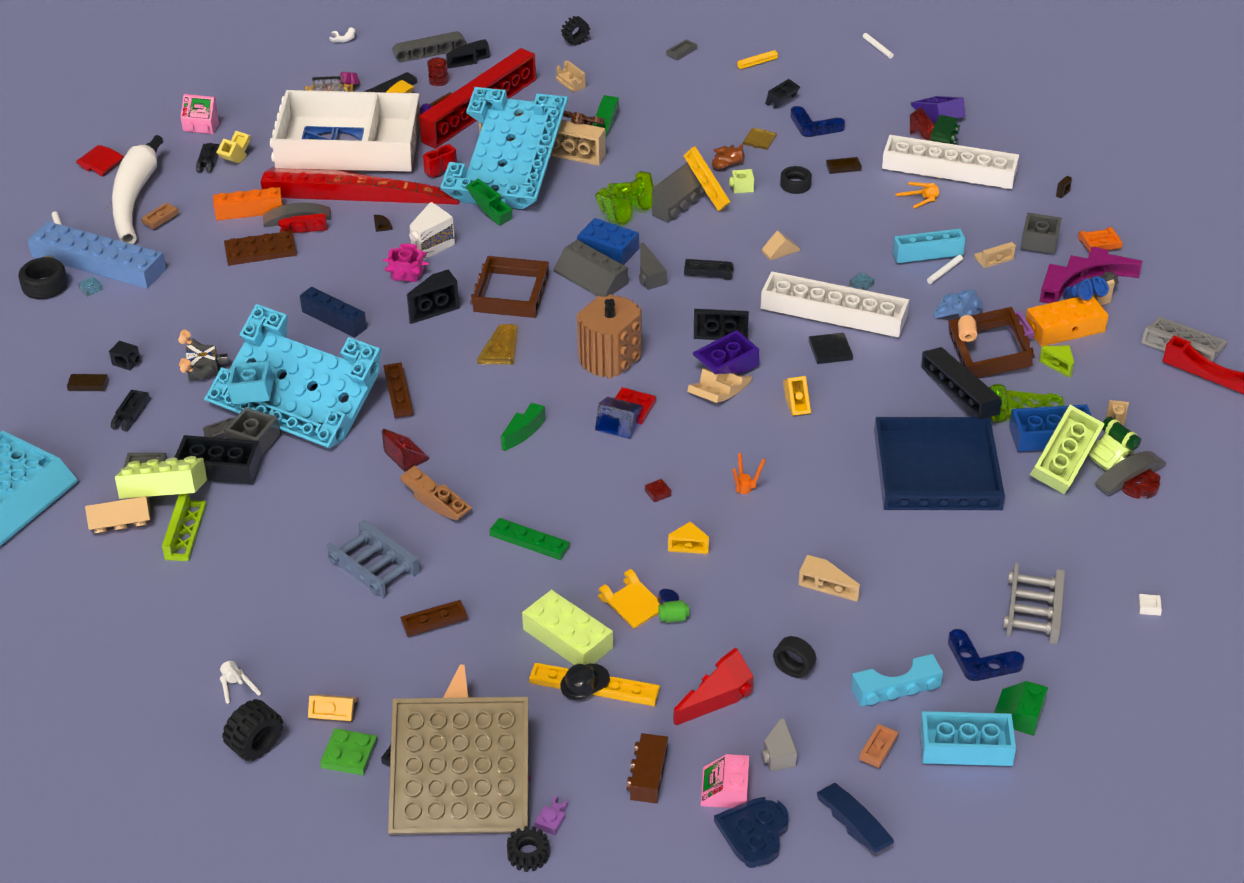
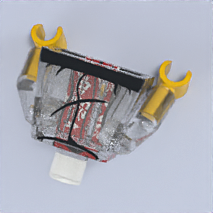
M342 76L312 77L313 85L305 86L306 91L353 92V84L348 85L344 83L343 86Z

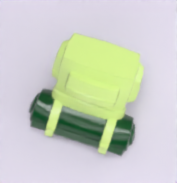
M1107 417L1103 421L1104 426L1102 430L1105 434L1092 446L1088 453L1091 460L1105 471L1125 459L1127 455H1133L1132 451L1136 450L1141 443V438L1135 432L1130 431L1112 417Z

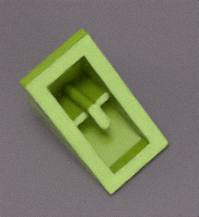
M1070 345L1043 346L1041 348L1039 362L1069 378L1072 376L1074 359Z

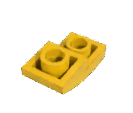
M401 80L394 84L386 93H411L414 90V86Z

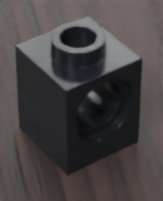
M119 340L109 350L113 366L131 371L141 360L138 346Z

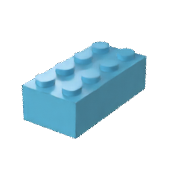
M922 711L919 732L923 764L1013 766L1016 744L1012 714Z

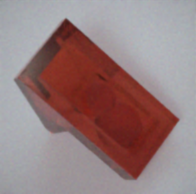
M922 107L910 114V134L918 130L923 138L929 141L934 124Z

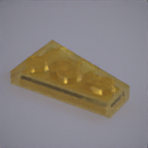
M499 324L478 356L477 364L514 365L517 325Z

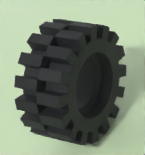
M573 16V19L571 17L568 18L569 21H565L566 25H562L564 28L561 29L563 38L574 46L580 45L581 41L584 43V39H587V35L590 34L589 24L579 16ZM579 27L578 31L572 35L573 31Z
M524 826L523 831L518 828L516 833L512 832L510 834L511 838L508 837L507 855L508 861H511L513 867L516 865V869L519 871L523 867L524 872H528V868L536 871V866L542 868L543 863H547L549 840H547L546 833L543 834L541 829L536 832V827L532 826L531 830H528V826ZM525 845L537 847L535 851L530 853H524L519 850Z

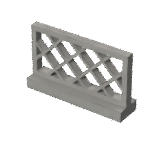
M1158 317L1151 326H1146L1141 343L1165 352L1166 344L1175 335L1190 341L1191 346L1196 351L1214 362L1216 357L1226 347L1228 341Z

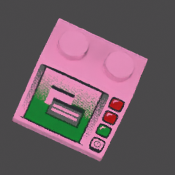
M184 94L181 111L183 131L214 134L219 125L215 97Z
M726 754L703 767L701 806L733 808L747 802L749 756Z

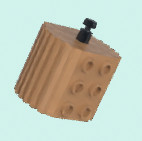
M614 295L598 296L577 313L579 364L582 365L584 370L587 368V372H593L595 376L612 378L613 376H619L635 361L639 360L642 352L641 307L638 308L637 303L633 304V300H628L626 297L621 298L619 295L616 297Z

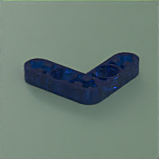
M794 106L791 108L790 117L804 137L837 133L845 129V120L842 118L812 121L803 107Z
M954 629L949 633L948 645L964 676L970 681H980L1017 673L1023 669L1025 658L1020 652L1010 651L980 658L965 631ZM967 652L971 654V657H963L961 653ZM989 664H997L1000 668H991Z

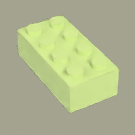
M1069 405L1032 469L1030 476L1065 494L1102 430L1104 423Z
M195 456L184 458V460L169 458L161 462L158 459L149 460L146 463L132 461L125 468L121 469L115 476L119 499L195 493L207 481L203 458L196 459Z
M553 590L547 592L522 612L523 630L573 665L595 664L613 649V631Z

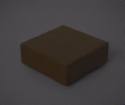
M1066 176L1058 183L1056 197L1061 199L1070 192L1072 177Z

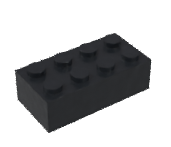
M190 435L183 436L174 457L177 460H184V458L195 456L196 459L203 458L207 481L253 484L262 460L259 441Z

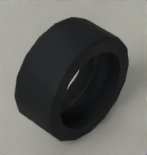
M801 166L787 167L781 172L780 186L784 191L791 194L805 193L811 188L812 174L808 169ZM790 179H800L802 181H792Z
M795 636L784 637L773 653L774 662L778 668L785 674L795 678L805 677L815 665L817 658L811 645ZM786 651L795 653L801 658L803 663L793 660Z

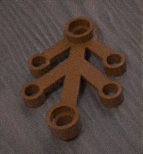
M564 111L563 114L564 117L572 118L571 122L591 126L592 122L604 125L605 119L593 116L592 118L582 113H572L569 111Z

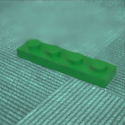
M498 518L489 530L492 537L558 560H562L570 548L569 541L502 518Z

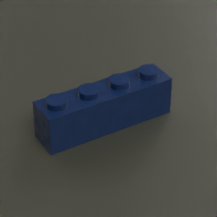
M312 286L300 295L303 313L354 338L367 329L364 311Z

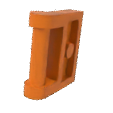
M1107 227L1105 230L1078 232L1079 241L1083 242L1089 253L1091 247L1107 250L1122 248L1123 242L1112 227Z

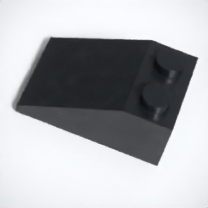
M449 269L432 274L407 293L409 323L413 324L459 309L458 284Z

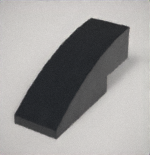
M486 39L465 44L447 53V69L477 64V60L490 58L489 44Z

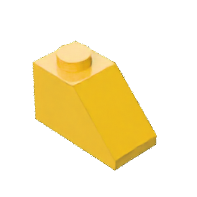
M806 376L783 380L785 399L792 416L811 413Z

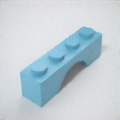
M930 654L914 658L911 669L906 674L898 677L884 676L874 669L852 673L851 689L860 707L874 705L878 702L894 700L898 697L939 688L942 684L943 671L934 655Z

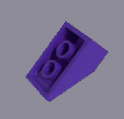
M934 96L911 102L912 107L933 123H936L939 115L959 118L958 121L961 117L966 116L963 97Z
M737 330L693 352V356L714 374L745 373L759 366V348Z

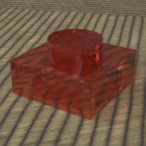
M662 479L645 485V492L654 503L671 496V489Z

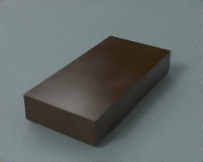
M858 157L826 160L829 174L861 171L862 168Z
M71 374L67 389L68 391H105L108 374Z

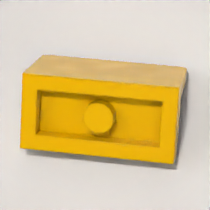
M325 694L310 695L308 718L352 721L354 703L358 701V697Z

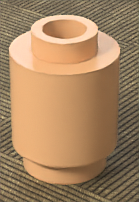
M964 315L958 321L959 338L962 341L971 342L977 337L976 321L970 315Z

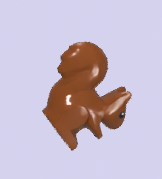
M743 144L739 148H734L731 145L730 147L722 146L714 149V152L717 154L712 160L713 168L719 170L731 165L744 164Z

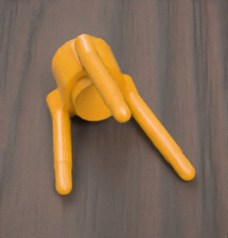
M908 182V185L925 188L918 191L895 194V196L922 194L927 199L913 206V208H917L935 201V198L939 196V189L934 183Z

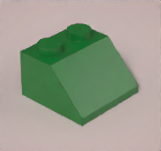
M1025 681L1004 688L994 713L1012 714L1013 729L1034 736L1045 705L1048 687Z

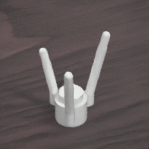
M227 661L221 665L220 671L222 676L220 681L227 704L230 703L228 682L243 684V679L258 696L261 695L258 688L249 680L242 669L238 668L234 661Z

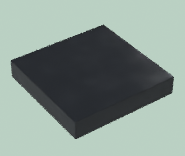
M844 332L809 336V344L817 364L853 360V354Z

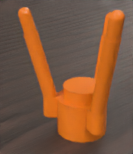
M738 453L739 477L736 469H732L736 492L749 494L752 488H756L757 480L766 461L765 459H762L752 480L750 475L743 474L742 454Z

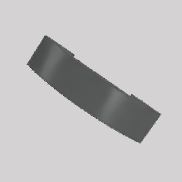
M316 203L282 205L263 214L264 227L279 226L278 221L281 219L322 213L325 214L326 220H331L330 207Z
M1151 451L1139 452L1112 466L1099 477L1095 485L1106 494L1111 495L1122 489L1124 482L1146 470L1152 473L1165 466L1166 462Z

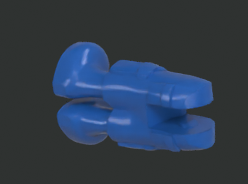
M1096 276L1092 277L1091 280L1084 279L1080 283L1068 286L1064 290L1063 297L1065 300L1079 297L1081 300L1087 301L1092 298L1093 294L1098 297L1107 295L1109 286L1103 278Z

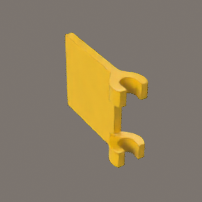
M629 569L624 572L626 578L623 579V582L627 585L626 587L613 594L610 588L604 584L599 587L601 593L598 595V598L602 602L608 603L633 629H636L658 615V605L663 603L639 581L636 573Z

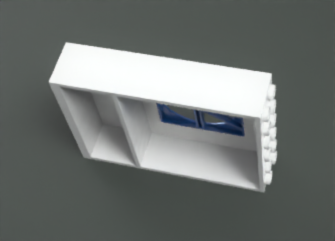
M286 90L285 96H282V104L279 107L280 113H277L275 129L272 132L273 138H270V147L273 148L271 158L272 162H275V168L412 172L420 127L419 93ZM332 132L330 139L319 136V134ZM339 132L353 135L359 141L338 140Z

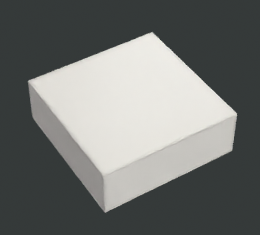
M1139 594V614L1161 616L1160 595Z

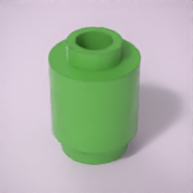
M684 600L663 602V604L658 605L659 620L665 621V623L686 621V617L689 616L688 604H684Z

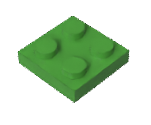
M334 728L320 761L321 768L364 776L377 744V735Z

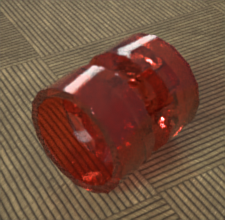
M439 57L428 60L429 84L432 86L446 85L448 83L447 60Z

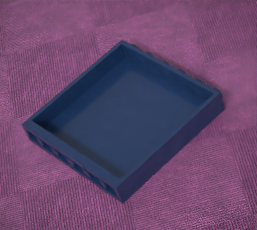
M875 417L874 435L884 510H1003L1005 493L990 417L981 420L978 417Z

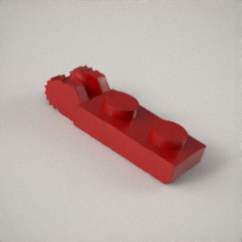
M324 213L292 216L291 218L278 221V225L282 227L280 232L292 231L293 234L327 230Z

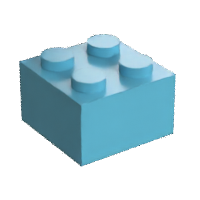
M270 361L232 364L227 384L232 404L270 401L274 383Z

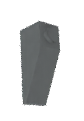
M643 242L641 243L639 281L647 290L667 284V270Z

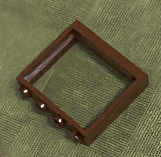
M487 256L485 264L482 263V273L478 275V284L475 283L474 294H471L470 304L473 305V312L536 318L549 278V262ZM492 273L537 277L530 300L521 301L484 297Z
M1012 307L971 315L976 321L977 332L1009 325L1020 349L1019 353L978 362H972L965 342L959 338L958 321L960 318L948 320L949 335L959 360L977 378L1033 366L1032 358H1035L1033 347H1030L1029 338L1025 336L1023 324H1019V315H1015Z

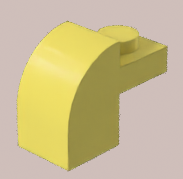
M235 131L231 141L222 140L216 153L223 159L240 163L247 156L245 150L251 137L248 134Z

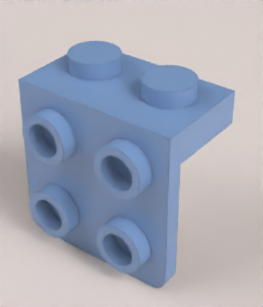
M975 289L970 291L963 290L956 294L949 293L942 298L933 315L935 318L959 314L960 318L964 315H976L981 312L983 303Z

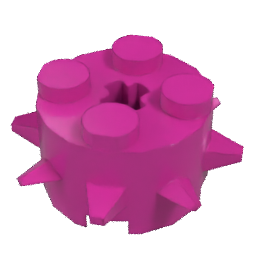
M409 243L400 244V247L396 249L391 248L388 252V258L383 259V261L389 263L385 271L390 272L394 281L416 282L424 272V265H429L430 263L423 261V258L427 255L426 252L417 249V245Z

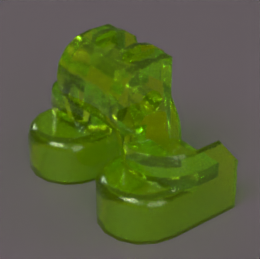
M639 171L635 175L636 179L630 183H609L607 188H601L595 194L600 210L607 214L608 219L612 223L624 225L629 222L633 213L632 206L642 210H648L652 207V188L654 185L651 173Z

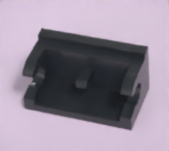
M790 79L785 80L768 91L765 104L769 106L773 101V108L776 109L780 101L792 95V98L795 97L800 86Z

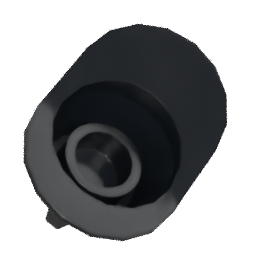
M576 664L571 666L562 678L560 689L567 698L580 700L605 688L610 681V675L608 670L599 664Z

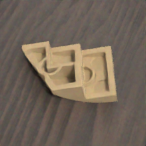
M708 368L702 369L700 383L690 384L687 392L719 403L743 390L751 382L752 376H738L735 373L714 374Z

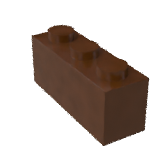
M641 733L640 742L635 743L634 755L637 756L636 759L631 761L630 772L633 775L628 777L626 790L630 791V800L657 804L668 753V736Z

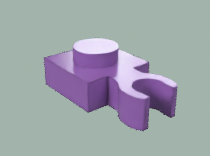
M556 795L552 799L551 807L544 805L534 822L536 829L556 835L565 820L564 811L568 807L567 799L564 800V803L557 804L558 796Z

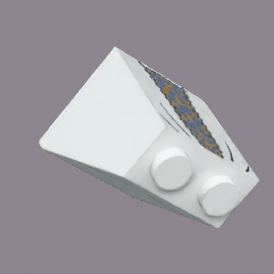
M433 202L429 203L409 225L411 244L417 245V249L427 253L423 260L455 245L453 217Z

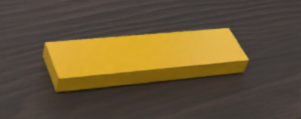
M696 146L692 147L683 157L716 209L721 211L730 203V200Z

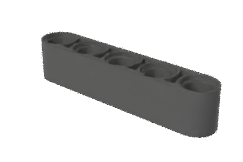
M456 31L397 43L393 46L392 52L399 62H407L446 54L467 44L463 35Z

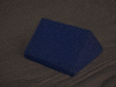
M606 397L598 403L595 431L631 439L643 405Z

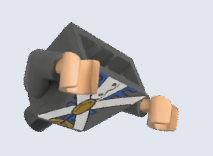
M182 330L178 339L179 343H188V345H186V358L181 359L179 366L181 372L188 374L189 381L204 380L208 377L217 376L219 373L218 365L229 364L228 353L217 354L215 345L201 344L193 338L190 339L191 334L189 331Z

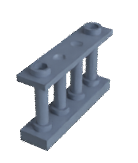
M366 520L358 523L359 535L341 548H337L331 542L327 544L328 558L333 564L340 566L367 586L373 594H377L383 599L386 597L385 585L398 575L408 572L415 577L420 573L419 559ZM363 542L370 545L369 548L353 559L347 555L349 551ZM376 552L384 555L368 568L360 565L361 562ZM389 562H394L398 565L380 579L373 574Z

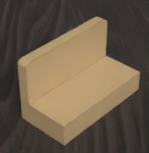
M1010 242L974 254V258L984 268L1014 259L1016 245Z

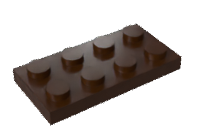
M292 231L224 240L228 266L296 256Z

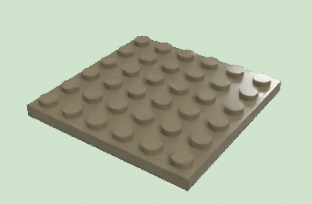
M528 697L392 698L388 834H511L512 832L516 833L518 828L523 831L524 826H528Z

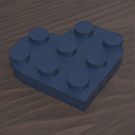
M760 797L714 815V822L735 855L747 867L755 868L756 866L768 864L779 856V836L788 830L789 814L786 807L777 800L776 803L772 800H766V797Z

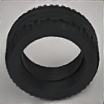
M49 257L36 258L22 266L18 274L23 293L34 299L55 297L66 288L68 283L66 270L62 262Z

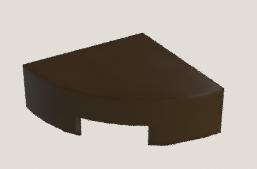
M374 215L376 232L393 230L388 218L382 215Z

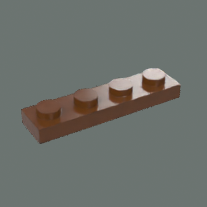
M402 363L383 365L394 418L413 415Z

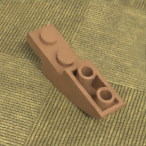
M413 466L401 475L400 481L414 491V498L442 516L459 520L472 509L470 505L446 485L439 486L416 466Z

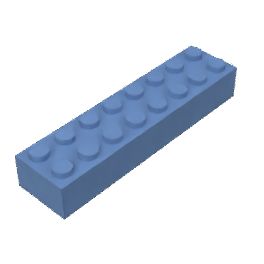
M49 221L27 240L32 257L41 258L51 255L54 259L62 262L64 266L143 288H148L166 270L163 252Z

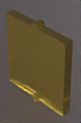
M752 128L744 139L743 145L768 150L777 133L766 131L765 129Z

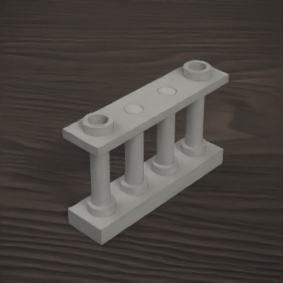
M1015 563L1014 570L1009 571L1008 583H1012L1009 614L1004 616L1003 628H1007L1006 637H1011L1012 627L1046 632V634H1049V643L1058 644L1065 570L1057 569L1055 577L1050 579L1018 574L1019 563ZM1017 582L1050 587L1049 589H1053V592L1044 593L1017 589ZM1021 597L1047 601L1048 604H1052V607L1043 608L1016 604L1015 598ZM1014 612L1046 616L1047 619H1051V622L1041 623L1014 619Z

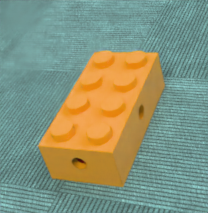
M1092 296L1087 301L1075 297L1027 308L1025 319L1035 332L1034 339L1042 347L1105 332L1109 315Z

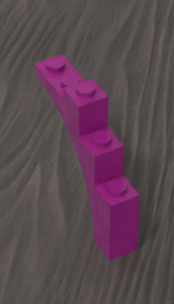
M1091 247L1088 258L1070 255L1067 267L1049 264L1039 302L1047 304L1058 302L1068 286H1073L1089 277L1102 276L1105 272H1114L1115 275L1122 277L1139 278L1143 261L1108 254L1109 250Z

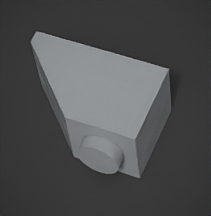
M780 719L765 739L764 750H761L762 761L764 764L767 763L770 772L796 767L797 751L784 719Z

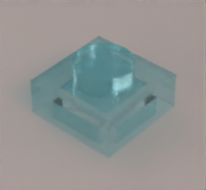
M860 272L850 280L849 286L868 290L874 285V279Z
M94 276L78 283L79 289L87 297L103 290L102 284Z

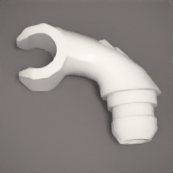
M350 27L344 36H340L337 31H333L331 34L336 38L330 37L329 40L332 43H345L355 38L354 34L356 31Z

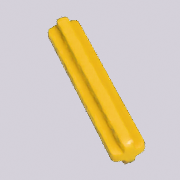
M773 50L737 61V67L744 69L777 59L778 52Z

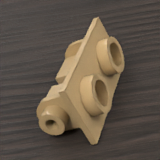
M1109 400L1106 418L1112 417L1124 426L1129 402Z

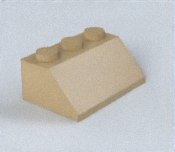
M146 496L85 506L89 530H94V533L106 532L108 527H114L115 530L127 528L126 524L132 523L135 524V527L147 525V521H151L149 497Z

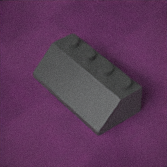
M685 163L652 188V216L669 223L707 194L688 163Z
M579 240L572 242L564 248L554 267L555 273L596 296L605 297L613 295L628 284V267Z

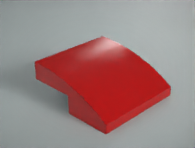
M97 145L79 158L76 163L88 172L93 170L103 177L119 165L124 156L111 148Z

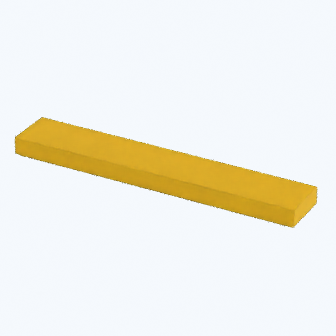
M534 663L529 683L560 689L561 680L566 675L568 668ZM610 676L608 685L591 695L656 706L660 685Z

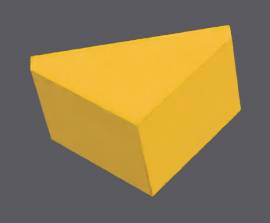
M688 522L668 535V551L708 554L709 536L692 522Z

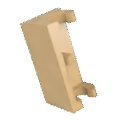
M568 60L564 61V69L562 71L561 66H557L556 80L574 93L586 88L585 73Z

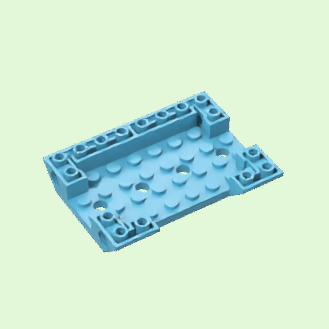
M475 87L466 112L482 123L483 126L468 171L463 163L449 162L440 189L451 197L458 199L459 202L477 204L466 189V185L479 178L492 189H499L496 192L501 195V201L511 208L524 209L536 202L568 97L537 93L534 101L508 99L506 90ZM502 163H506L504 167L499 166Z
M256 304L239 334L245 342L233 364L270 361L274 376L270 401L232 404L227 388L231 368L227 370L222 367L204 400L238 414L247 407L278 417L280 430L330 449L346 438L377 379L380 368L381 349L348 337L340 352L344 359L286 338L288 316ZM287 372L284 379H279L282 373ZM313 384H318L316 390L310 391V387ZM348 395V401L341 403L342 397Z
M3 430L0 432V546L78 482L77 478L59 457Z

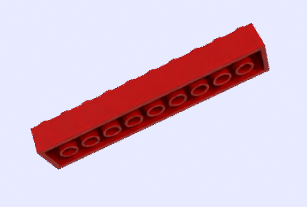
M522 48L518 49L419 115L421 143L436 149L477 121L466 112L475 87L506 90L507 98L509 99L536 81L535 53Z

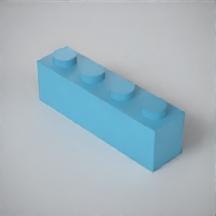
M961 229L894 236L892 254L897 263L955 257L964 254L965 237Z

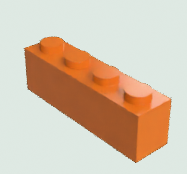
M280 187L213 195L216 221L263 216L266 212L283 205Z

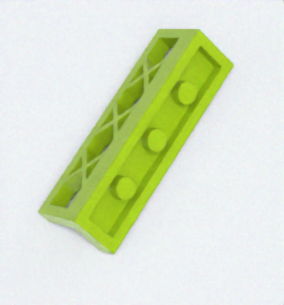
M189 493L179 494L162 543L165 560L189 561L207 506L206 501L190 500ZM190 507L199 508V510L193 513L189 511ZM190 520L195 522L188 527L185 525ZM186 534L190 535V537L184 541L180 539V537ZM181 548L186 550L185 554H178L176 551Z

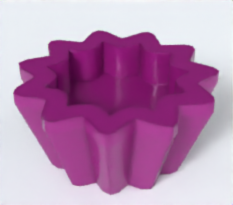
M341 72V79L337 80L339 83H360L357 73Z

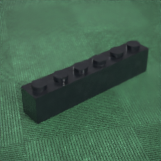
M939 347L922 352L921 368L980 420L1000 415L1002 398L945 349Z

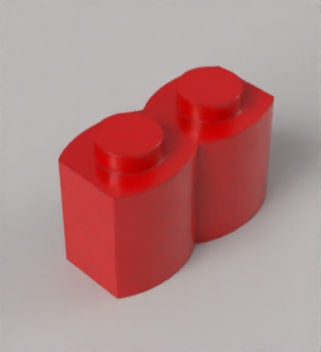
M450 144L443 145L437 148V150L429 151L423 155L424 172L430 177H437L446 171L449 162L457 163L456 149Z

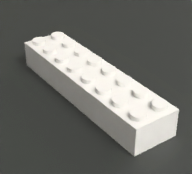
M889 135L883 153L882 169L1012 189L1019 155Z
M772 271L761 292V309L892 337H900L908 316L909 299Z

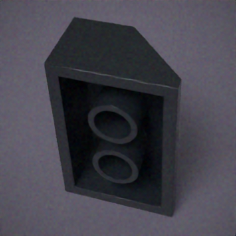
M694 309V339L718 340L736 330L748 339L749 311Z

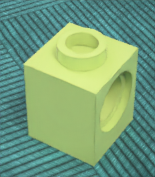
M752 169L732 170V177H729V186L733 188L734 193L754 192Z

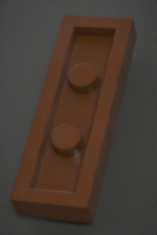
M461 600L404 615L400 619L408 637L467 620V613Z

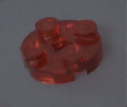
M1148 469L1124 482L1121 490L1126 495L1135 499H1140V496H1147L1146 499L1152 498L1159 491L1160 475Z

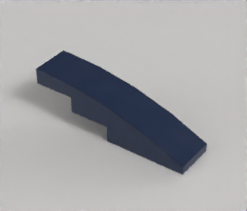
M833 783L817 792L818 800L832 810L833 817L846 826L847 833L874 853L894 843L893 838L878 820L838 784Z

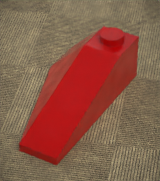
M732 649L719 659L715 664L716 670L710 676L706 674L701 679L702 682L696 691L691 690L674 708L673 723L676 726L737 703L742 698L751 694L753 691V674L738 649Z

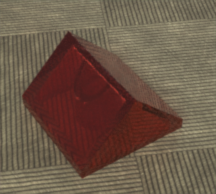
M383 428L384 452L404 472L413 466H418L428 461L430 457L409 437Z

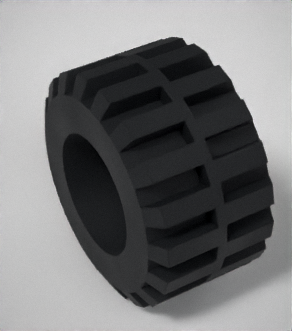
M249 700L239 706L232 713L231 717L228 718L227 724L223 729V742L245 761H254L269 752L277 743L283 730V719L262 700Z

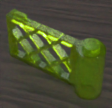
M994 384L989 387L1002 398L1000 415L990 417L997 423L1010 419L1012 409L1025 408L1022 406L1023 404H1027L1031 408L1053 407L1049 402L1058 403L1057 406H1064L1063 396L1047 393L1046 395L1007 390L1001 384ZM1012 397L1019 398L1021 401L1017 402ZM1031 400H1037L1040 403L1035 404Z

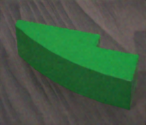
M603 95L596 117L605 119L604 125L594 123L593 126L605 128L607 138L619 109V97Z
M479 178L466 185V189L475 202L496 224L501 226L512 219L513 209L501 201V195Z
M530 403L524 414L516 412L501 435L503 451H507L524 442L545 422V406Z

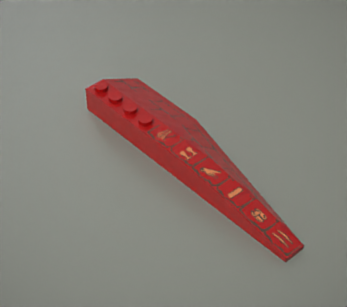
M271 167L264 171L261 178L262 189L280 187L282 198L425 204L433 202L434 204L459 205L458 199L451 197L442 191L440 187L344 170Z

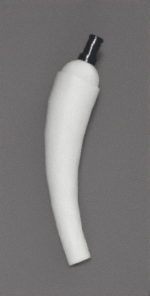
M155 135L150 143L146 145L131 147L121 161L115 176L112 193L113 218L119 240L122 242L134 244L137 240L132 217L134 204L139 192L157 168L156 153L159 146L163 143V138L159 135Z

